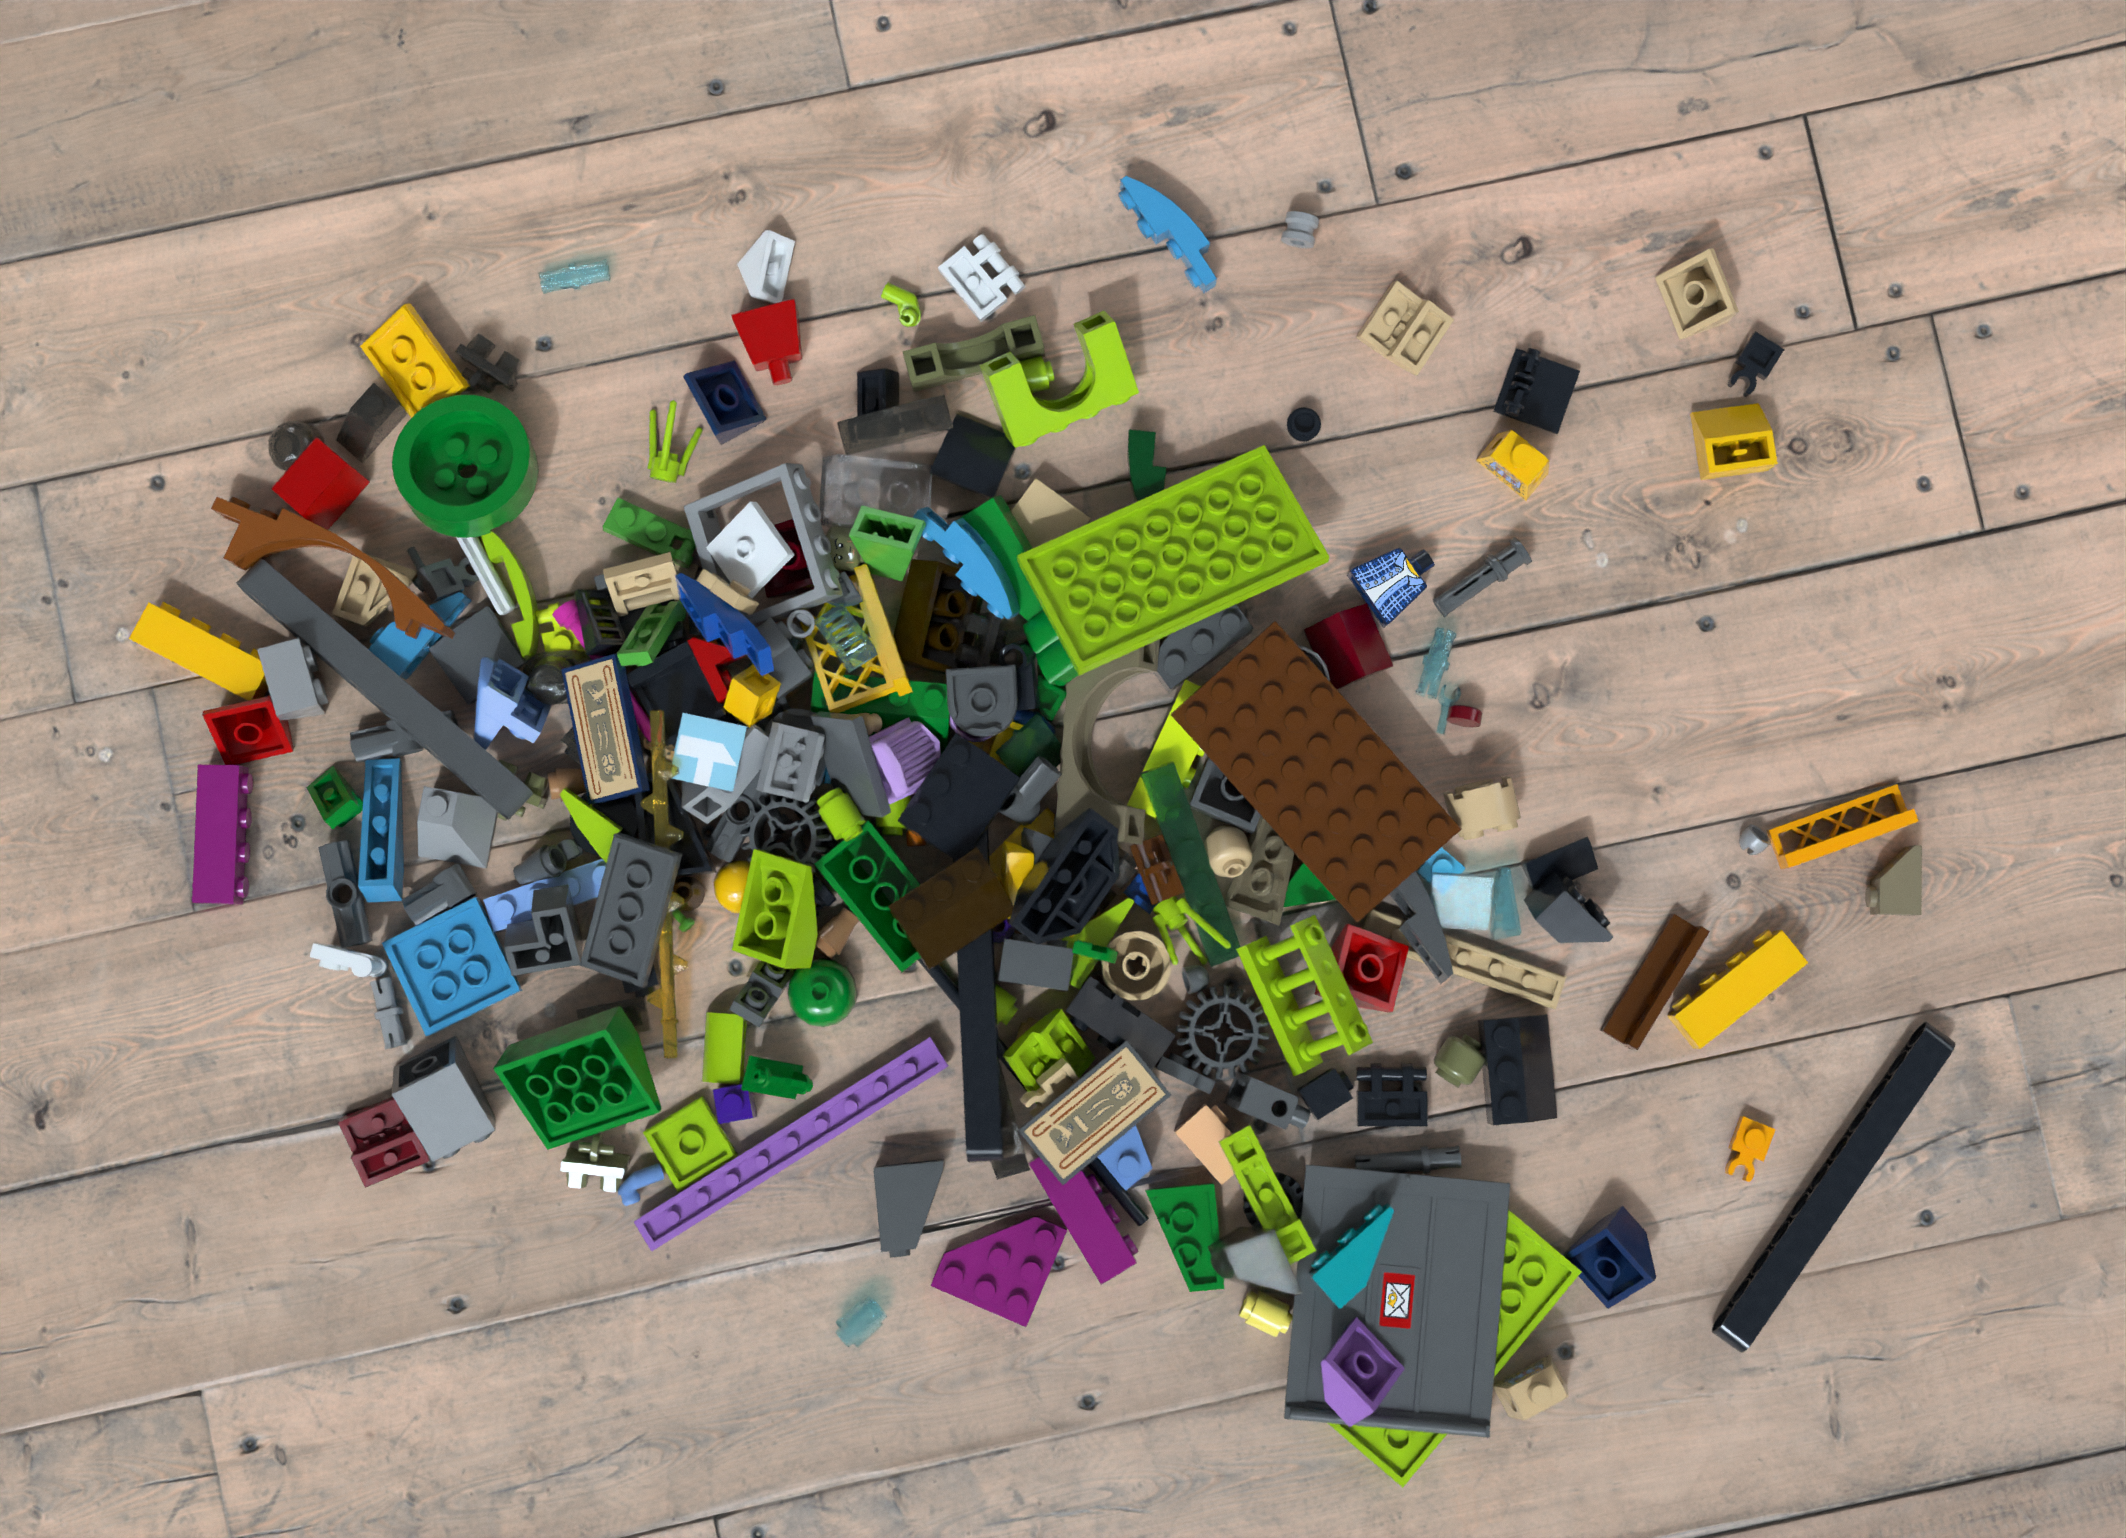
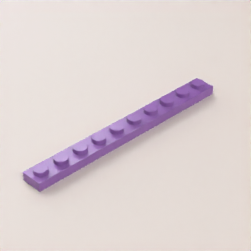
M931 1037L927 1038L635 1220L634 1224L652 1252L949 1065Z

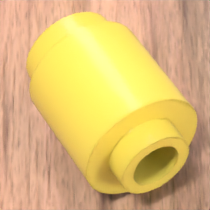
M1250 1290L1244 1299L1238 1316L1244 1318L1246 1324L1276 1337L1279 1331L1284 1334L1286 1333L1293 1314L1288 1312L1290 1305L1261 1291L1255 1293Z

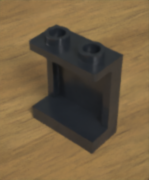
M687 641L655 658L653 663L641 666L627 674L631 687L636 691L661 736L662 743L668 751L675 749L682 713L719 721L730 719L727 710L723 708L724 705L717 701Z

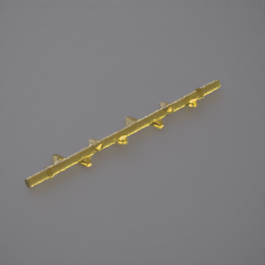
M650 710L651 745H649V749H651L653 794L641 801V807L654 814L655 845L669 849L670 845L683 838V831L668 824L667 781L679 774V768L666 760L665 749L668 748V745H665L664 710ZM673 891L658 943L661 988L647 996V1002L662 1009L660 1024H663L664 1058L667 1059L678 1057L677 1023H679V1019L676 1018L675 975L688 968V961L675 955L673 949L672 912L684 905V898Z

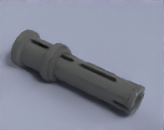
M1517 538L1511 539L1510 545L1497 554L1488 555L1484 560L1485 564L1460 580L1437 598L1432 599L1443 617L1448 616L1453 610L1495 581L1500 583L1507 580L1508 574L1522 564L1528 565L1532 562L1527 550Z

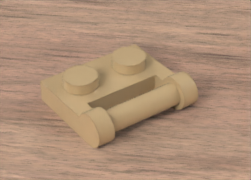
M671 552L603 569L604 579L618 617L629 615L628 611L673 599L680 601L675 577L678 573Z

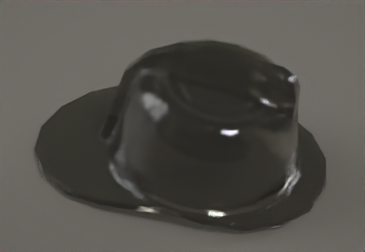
M578 650L536 653L527 660L523 667V673L529 676L525 689L530 691L543 704H568L562 669L592 661L589 655H586V651Z

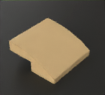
M1392 281L1356 338L1389 361L1416 376L1454 319L1430 300H1422L1400 282Z
M1037 478L1034 479L1011 511L1033 548L1080 528L1091 521L1090 517Z

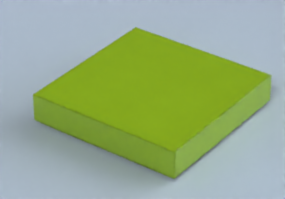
M704 1096L643 1132L677 1192L739 1156L721 1124H718V1119Z

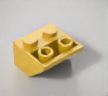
M1759 403L1690 413L1700 480L1765 472L1778 464L1773 430Z

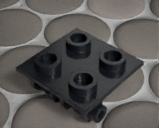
M1516 348L1493 412L1558 434L1580 371L1540 357L1541 352L1536 349L1528 348L1526 352Z

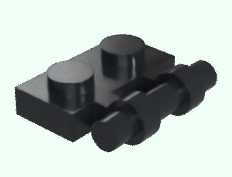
M1370 1063V1067H1356V1080L1370 1081V1091H1356L1357 1126H1428L1427 1091H1413V1081H1426V1067H1413L1412 1063H1401V1067H1382L1381 1063ZM1382 1081H1401V1091H1382Z

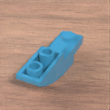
M1127 176L1120 179L1121 192L1118 193V196L1124 207L1128 211L1133 209L1139 220L1136 223L1146 239L1151 237L1156 245L1168 238L1169 241L1166 242V245L1172 256L1176 260L1181 258L1187 267L1184 273L1190 284L1194 288L1199 286L1203 293L1214 288L1217 278L1202 256L1209 251L1210 242L1199 227L1174 202L1157 190Z
M929 507L921 508L912 518L924 520L926 523L921 536L931 542L935 540L944 548L942 552L954 563L959 564L961 562L963 564L956 573V576L962 580L960 583L962 588L973 596H981L988 602L987 608L995 616L1001 619L1004 617L1007 619L1015 617L1020 612V607L1014 588L1000 560L980 534L963 518L954 520L949 525Z

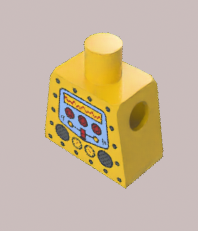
M1513 430L1498 433L1476 459L1477 462L1524 500L1531 496L1548 475L1550 462L1546 456Z

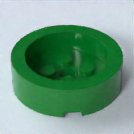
M455 395L437 400L422 408L404 426L393 451V476L403 498L423 524L447 536L458 538L479 537L491 533L490 530L501 526L508 520L511 523L528 505L538 480L537 456L523 425L507 407L483 396ZM472 463L477 467V472L473 477H460L459 471L464 467L472 465Z

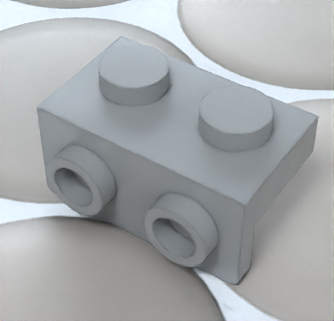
M773 722L756 790L802 802H809L810 795L816 786L815 774L818 762L824 753V734Z

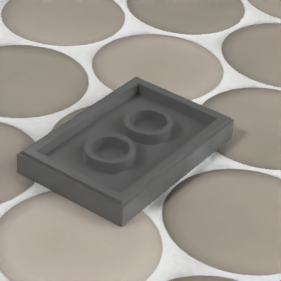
M824 711L811 715L815 731L825 736L823 757L833 789L841 788L843 793H848L862 815L884 817L891 813L863 716Z

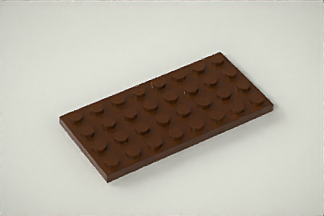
M1273 621L1170 714L1356 922L1361 920L1461 830L1458 824L1276 621Z

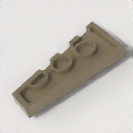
M1260 816L1255 831L1251 834L1248 841L1253 855L1252 862L1241 875L1233 878L1223 905L1280 926L1294 852L1266 820Z

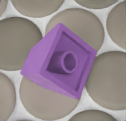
M1357 1317L1349 1323L1321 1361L1325 1402L1351 1427L1375 1412L1405 1369Z

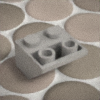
M296 638L257 649L275 713L280 721L325 714L323 704H327L328 699L323 683L321 684L319 678H314L313 672L319 671L310 645L304 646L301 640Z

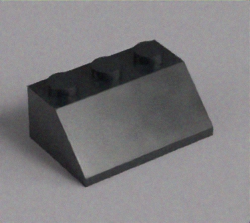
M955 734L897 821L907 830L957 861L975 848L1020 780V777L977 746Z
M1548 1015L1478 1020L1479 1039L1482 1045L1480 1050L1485 1057L1482 1072L1487 1124H1518L1557 1118Z

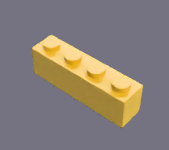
M148 602L129 637L130 640L248 701L265 696L269 688L258 650L253 648L251 653H248L239 648L242 643L241 641L225 633H222L220 638L209 633L212 626L192 617L191 621L188 622L180 618L181 610L166 602H162L160 607Z
M1769 929L1765 930L1752 941L1755 946L1744 954L1742 951H1739L1725 962L1728 968L1719 975L1713 972L1705 977L1698 984L1701 987L1698 992L1691 997L1687 993L1672 1004L1674 1011L1667 1016L1692 1048H1703L1808 964V961L1783 930H1775L1772 933Z

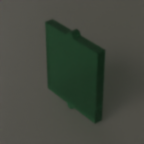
M1036 714L1019 730H1014L1013 736L995 753L1010 771L1021 777L1037 756H1042L1053 766L1057 767L1061 763L1060 749L1062 745L1043 719Z

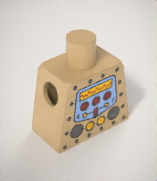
M1551 1355L1493 1384V1388L1508 1417L1520 1420L1529 1419L1568 1397V1386Z

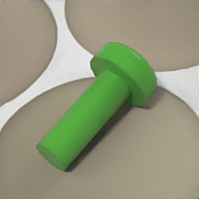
M673 903L668 905L667 910L680 923L679 929L681 932L688 931L694 925V920L692 918L687 919Z

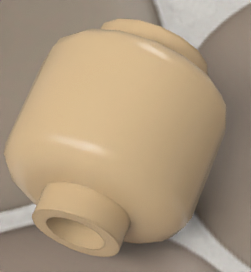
M1219 826L1213 829L1204 841L1203 850L1212 872L1218 876L1237 877L1252 862L1253 855L1247 837L1242 830L1236 827Z

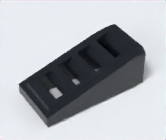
M577 589L575 597L586 655L608 656L617 654L624 644L626 637L609 591ZM589 600H600V605L590 604ZM593 611L602 612V615H594ZM597 623H604V626H598Z

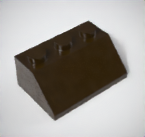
M911 560L893 635L903 664L945 675L946 669L967 668L983 598L979 595L973 596L960 585L962 580L956 576L959 568L939 561Z
M975 848L888 906L890 913L929 970L1009 918L1013 910L1012 902L978 848Z

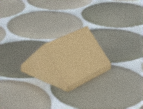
M1713 248L1655 277L1680 340L1725 324L1739 312Z

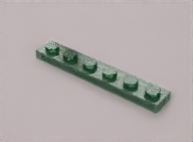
M1170 761L1141 772L1140 776L1158 826L1185 891L1183 893L1185 900L1195 912L1231 944V947L1226 949L1193 920L1209 965L1213 967L1239 957L1236 949L1241 946L1215 874L1210 866L1207 852L1174 762Z

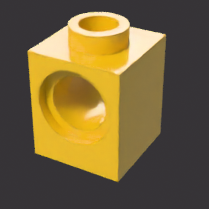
M753 664L732 678L723 708L750 728L772 713L781 683L768 673L761 676Z

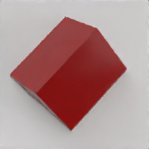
M315 437L271 489L306 520L329 530L370 481L318 437Z
M271 696L203 711L202 716L225 765H236L293 752L294 747L288 720L280 721L276 716Z

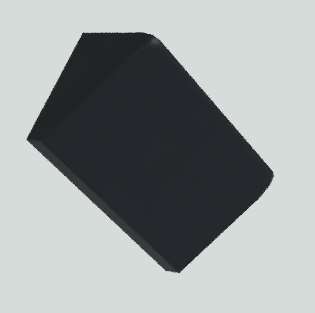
M886 368L857 372V439H899V373Z
M1588 836L1521 864L1532 891L1553 871L1561 879L1567 875L1571 880H1574L1599 869Z

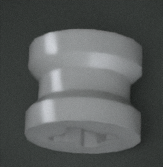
M1287 212L1285 219L1288 224L1287 230L1282 233L1281 241L1293 247L1313 248L1315 243L1313 232L1318 228L1320 219L1309 213Z

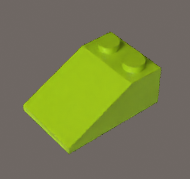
M754 849L732 950L784 969L811 968L818 937L812 867L766 851Z

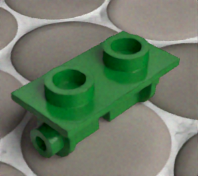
M749 1055L741 1090L796 1100L797 1094L804 1095L812 1090L813 1081L808 1075L802 1073V1065Z

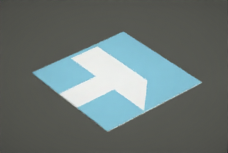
M682 713L669 778L733 792L747 726Z

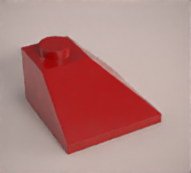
M1346 924L1331 950L1357 1008L1393 1012L1409 946L1351 924ZM1316 985L1314 994L1322 997Z

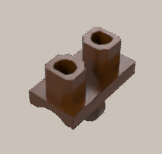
M1162 834L1143 841L1142 845L1134 844L1129 846L1152 905L1185 892Z

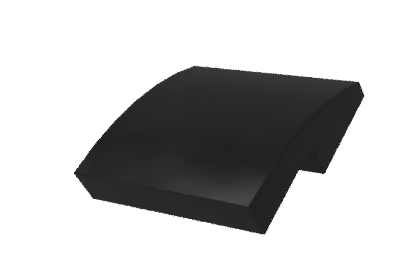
M956 414L930 470V475L991 499L995 497L1016 448L1008 440L1005 433Z

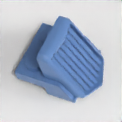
M483 657L480 662L474 741L485 750L503 725L509 728L510 732L517 738L527 739L534 744L541 734L551 708V704L525 689L529 676L500 658L498 661H495L492 658Z

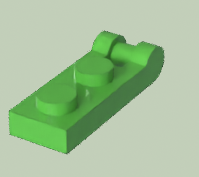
M617 498L602 526L603 531L655 555L671 552L674 564L684 568L690 567L694 559L692 554L696 548L691 529L681 527L623 499ZM675 539L683 542L680 549L672 548Z
M671 601L665 606L658 603L645 608L617 653L621 666H645L653 663L676 623L683 621L686 617V609L681 601Z

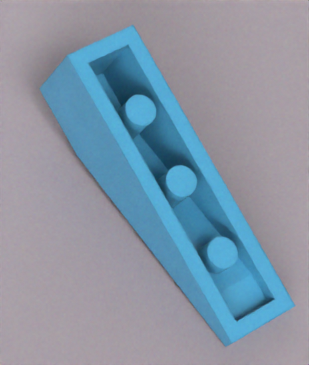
M400 758L366 760L358 887L368 903L402 901L404 849Z

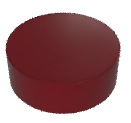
M1453 705L1448 708L1446 720L1458 726L1479 727L1481 726L1483 713L1474 707Z

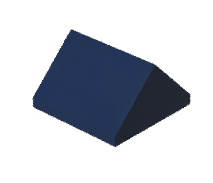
M736 361L696 370L683 376L721 445L767 420Z

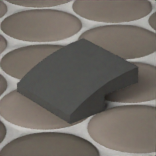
M489 606L454 628L455 635L453 639L444 636L428 649L467 704L477 701L480 662L483 657L492 658L495 661H498L500 658L518 670L528 662L527 659L522 657L520 649Z

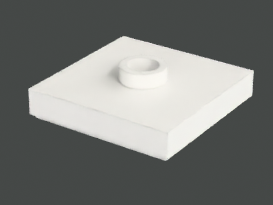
M749 502L706 547L730 582L736 580L751 590L748 594L751 598L795 555L757 502Z

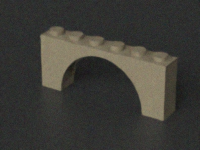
M1160 639L1080 676L1078 675L1066 684L1067 694L1065 712L1063 714V740L1060 749V772L1062 775L1057 783L1058 798L1056 815L1054 817V837L1084 811L1092 808L1118 828V843L1143 844L1145 810L1122 804L1104 788L1093 765L1091 738L1096 717L1107 697L1126 680L1140 674L1157 672Z

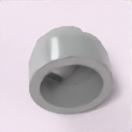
M796 610L789 615L787 628L794 637L805 638L813 632L815 621L811 613L806 610ZM795 617L808 627L806 632L792 622Z
M1750 824L1742 832L1739 844L1742 850L1748 848L1747 853L1749 855H1758L1771 844V841L1761 829Z

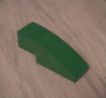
M1129 429L1127 447L1129 480L1134 501L1138 502L1164 490L1166 467L1153 466L1156 432Z

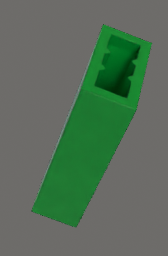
M1002 495L991 498L961 517L980 534L1000 560L1016 593L1020 607L1019 614L1029 621L1044 611L1017 562V555L1033 549Z

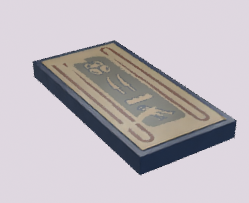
M617 654L562 669L588 805H596L649 791L650 788L625 666H621Z

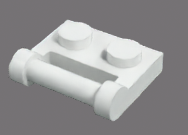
M313 943L310 957L320 959L319 966L337 971H348L349 967H351L354 975L358 977H381L388 970L387 961L382 957L341 948L332 944Z

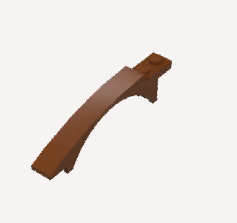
M216 497L211 509L224 519L239 524L223 557L235 567L247 570L260 558L265 559L273 554L294 548L325 547L346 552L363 560L379 577L390 598L397 629L404 631L405 635L417 639L422 627L453 639L455 632L433 608L386 567L334 532L282 508L279 516L262 508L257 513L249 510L250 504L238 498L231 497L230 501Z

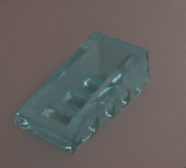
M843 603L814 620L815 626L848 673L878 655L871 640ZM842 615L843 618L826 628L825 625ZM845 624L849 625L836 635L832 636L831 633H833L834 631L838 630ZM854 632V635H852L842 643L838 644V641H840L850 633ZM858 640L860 641L859 644L844 652V649H846L853 643L857 642Z
M1508 867L1498 868L1495 874L1490 940L1518 936L1522 933L1511 871Z

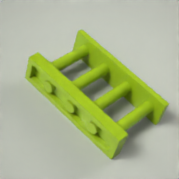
M1316 915L1291 925L1290 928L1294 935L1273 945H1270L1267 936H1264L1236 949L1293 1076L1304 1073L1323 1063L1320 1053L1344 1045L1347 1054L1351 1055L1373 1043L1367 1025L1362 1019ZM1300 948L1308 968L1285 977L1277 958ZM1314 980L1323 1000L1299 1009L1291 990ZM1329 1012L1337 1032L1314 1041L1306 1021Z

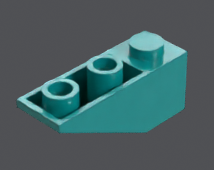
M1388 1203L1383 1207L1380 1204L1375 1205L1364 1215L1363 1218L1366 1222L1357 1230L1353 1227L1348 1229L1337 1240L1340 1245L1329 1254L1327 1251H1324L1311 1263L1314 1269L1309 1272L1310 1276L1339 1309L1357 1295L1368 1283L1394 1209Z

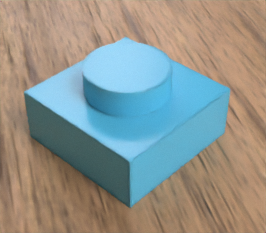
M1441 847L1416 872L1440 894H1444L1466 868Z

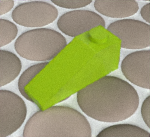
M1127 898L1088 922L1081 933L1075 934L1073 937H1064L1062 940L1068 941L1067 948L1073 949L1074 942L1077 940L1107 947L1135 901ZM1073 953L1069 984L1080 990L1098 960Z

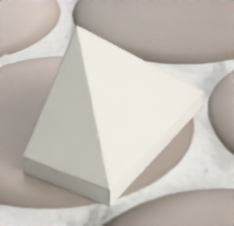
M765 230L737 265L750 296L769 304L782 302L795 244L794 240L770 230Z

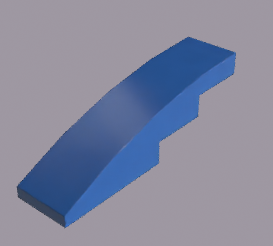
M683 573L675 575L679 599L707 642L721 638L734 659L747 654L761 676L774 671L770 645L739 610L712 593L710 589Z

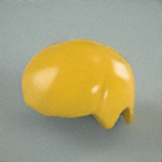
M749 861L728 862L719 868L713 880L716 899L721 906L732 913H740L751 863Z

